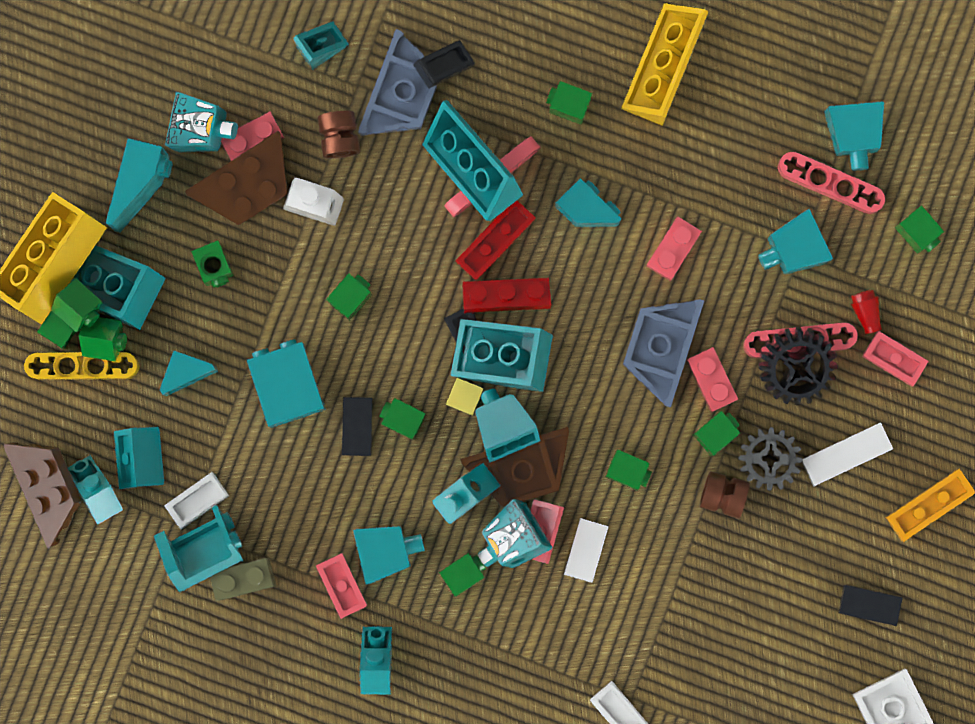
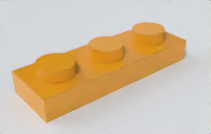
M957 469L885 518L900 540L904 542L973 496L975 490L962 471Z

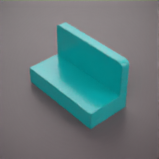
M146 427L114 431L119 489L163 485L164 472L160 429L158 427Z

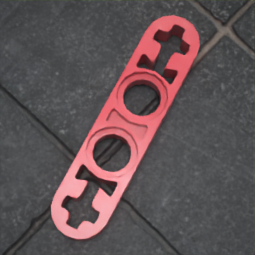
M530 136L501 158L500 161L512 173L536 154L541 147ZM460 191L444 207L452 217H456L471 206L472 203Z
M788 152L782 156L778 163V171L785 179L864 213H876L885 204V195L878 187L799 153ZM791 159H795V165L801 169L805 168V164L810 165L804 179L799 177L802 174L799 170L794 169L792 173H789L787 171L788 166L784 164V161L789 162ZM818 169L825 173L826 181L824 184L816 185L812 183L810 174L813 170ZM841 181L849 182L853 189L851 195L841 196L837 192V184ZM859 187H861L863 190L860 194L869 196L871 193H874L878 204L868 207L866 199L859 197L857 202H855L853 198L858 193Z
M849 323L801 327L803 335L808 328L821 333L824 336L823 342L829 340L826 329L831 330L830 335L841 333V329H845V333L851 334V338L846 341V344H843L841 339L832 340V347L829 351L849 349L856 343L858 337L856 329ZM795 327V328H785V329H789L792 335L795 334V329H796V327ZM785 329L751 333L744 341L745 353L751 358H761V352H770L767 347H762L760 353H756L755 348H750L749 343L754 341V337H758L759 342L770 341L768 335H773L772 344H775L774 335L778 334L781 336L785 334ZM806 346L793 347L792 349L787 351L795 353L798 352L802 347Z

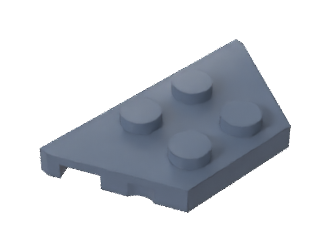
M398 29L395 30L360 124L358 134L362 136L422 129L437 85L429 89L413 66L424 55Z
M699 299L684 303L641 308L623 365L666 407L670 408L704 300Z

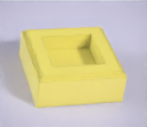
M456 378L446 405L473 416L484 388Z

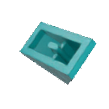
M333 21L300 33L293 38L297 49L312 70L349 45Z
M173 351L160 391L162 395L168 396L218 372V369L211 363Z

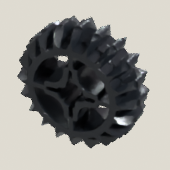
M798 326L795 329L794 335L791 334L789 329H785L786 337L781 339L780 335L775 334L776 343L766 342L765 344L770 352L760 353V357L764 360V362L758 364L759 370L764 371L760 374V379L762 382H766L764 385L765 389L773 391L772 395L775 399L782 396L785 404H788L792 398L795 405L798 406L801 403V398H805L806 402L811 404L812 395L815 394L820 399L822 398L820 392L822 388L830 390L831 387L827 380H836V375L831 371L838 369V364L833 361L837 354L835 351H829L832 344L829 341L823 342L824 336L821 333L814 336V331L811 328H808L804 335L801 327ZM806 346L802 347L798 352L795 353L787 351L788 349L793 347ZM816 352L820 355V368L817 374L811 368V363L814 360L813 356ZM779 359L786 365L780 381L776 378V364ZM790 361L794 364L798 362L799 365L802 362L806 371L802 368L798 370L797 367L795 371ZM800 380L809 381L806 384L794 386Z

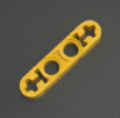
M82 352L33 353L26 358L24 369L28 376L38 380L130 379L138 373L139 361L130 353L120 352L116 361H112V363H123L124 358H127L128 362L133 363V367L129 368L126 374H123V370L120 368H112L113 374H109V360H103L104 369L102 372L92 374L88 366L93 358L82 356ZM38 358L44 364H52L51 358H55L53 363L55 375H51L52 369H40V374H37L36 370L31 369V365L35 364ZM65 358H71L75 362V369L70 374H63L60 371V363Z

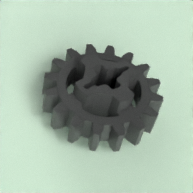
M770 427L768 434L764 435V432L759 429L758 438L755 439L749 435L748 440L751 444L749 446H741L746 455L739 456V460L745 462L746 465L740 470L741 472L748 471L750 473L746 479L747 482L753 479L757 480L756 488L758 489L762 484H767V490L771 491L773 484H777L781 490L783 489L782 481L786 480L791 484L793 479L790 474L800 473V470L795 467V463H801L803 459L796 457L795 453L799 452L801 448L792 447L791 444L795 438L792 436L786 440L784 438L785 430H782L779 435H775L773 427ZM766 440L765 448L760 453H752L757 444ZM776 441L782 443L787 448L789 454H782L776 447ZM770 446H772L773 456L779 459V462H774L771 473H769L768 463L762 461V457L767 456ZM751 464L759 465L765 471V478L758 475ZM789 465L785 474L775 478L776 470L780 466Z

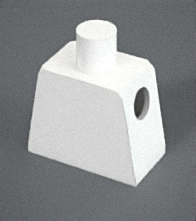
M294 178L283 210L335 226L344 198L333 189Z

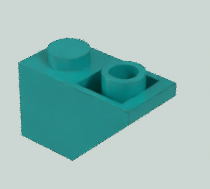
M581 178L555 204V207L575 227H617L622 219L618 216L621 211L611 201L605 203L598 196L600 193L599 189L591 181L588 180L585 183Z
M91 456L79 460L68 467L78 493L97 525L123 510L110 483Z
M363 627L360 658L361 694L390 695L392 627Z

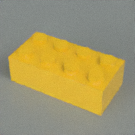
M52 192L0 268V298L42 325L52 311L51 308L56 295L70 284L107 227Z

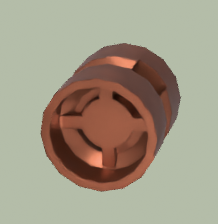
M334 111L317 117L319 132L325 136L321 141L324 158H344L360 153L358 136L353 134V131L357 128L354 111Z
M709 471L699 507L714 512L722 509L724 515L739 519L746 503L750 483L736 478L727 481L725 475Z

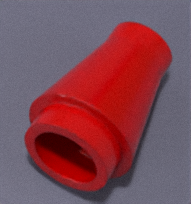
M867 290L852 295L853 302L850 305L858 317L865 334L882 330L878 295L875 296L874 290Z

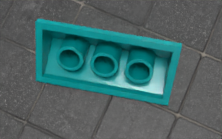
M443 100L422 145L485 220L491 221L524 194L514 176L450 102Z

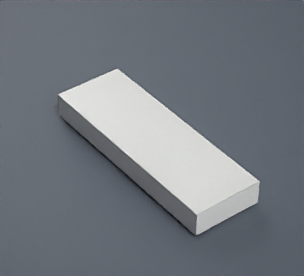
M878 423L804 458L802 464L812 485L816 486L892 450L893 447L882 424Z

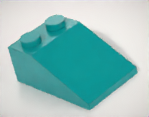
M128 138L106 219V224L114 231L121 232L162 186L164 178H169L173 162L169 160L170 156L163 147Z
M95 245L72 281L75 279L79 280L102 301L99 312L113 319L121 320L122 323L140 330L166 278L144 264Z
M461 319L451 376L510 388L543 392L553 335L541 328ZM463 344H464V346H465L464 354H463V352H462V350H463Z

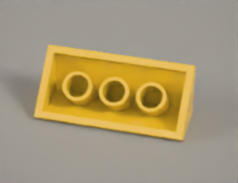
M671 4L663 5L621 109L663 126L708 15L707 10Z

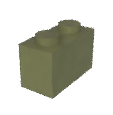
M270 558L229 567L210 577L216 601L276 586Z

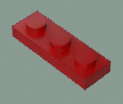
M515 201L493 220L455 260V263L472 279L478 281L536 220V217L520 202Z
M549 278L462 282L464 313L551 308Z

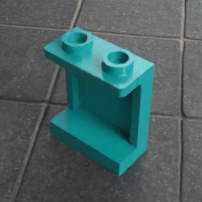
M296 339L279 344L281 349L269 352L268 348L252 353L253 358L247 360L267 425L270 428L326 410L313 375L303 342L297 343Z
M218 505L212 507L215 519L172 541L165 531L154 535L167 575L179 592L243 560L239 548L243 547L236 531H231V529L235 528L233 520L228 512L222 513Z

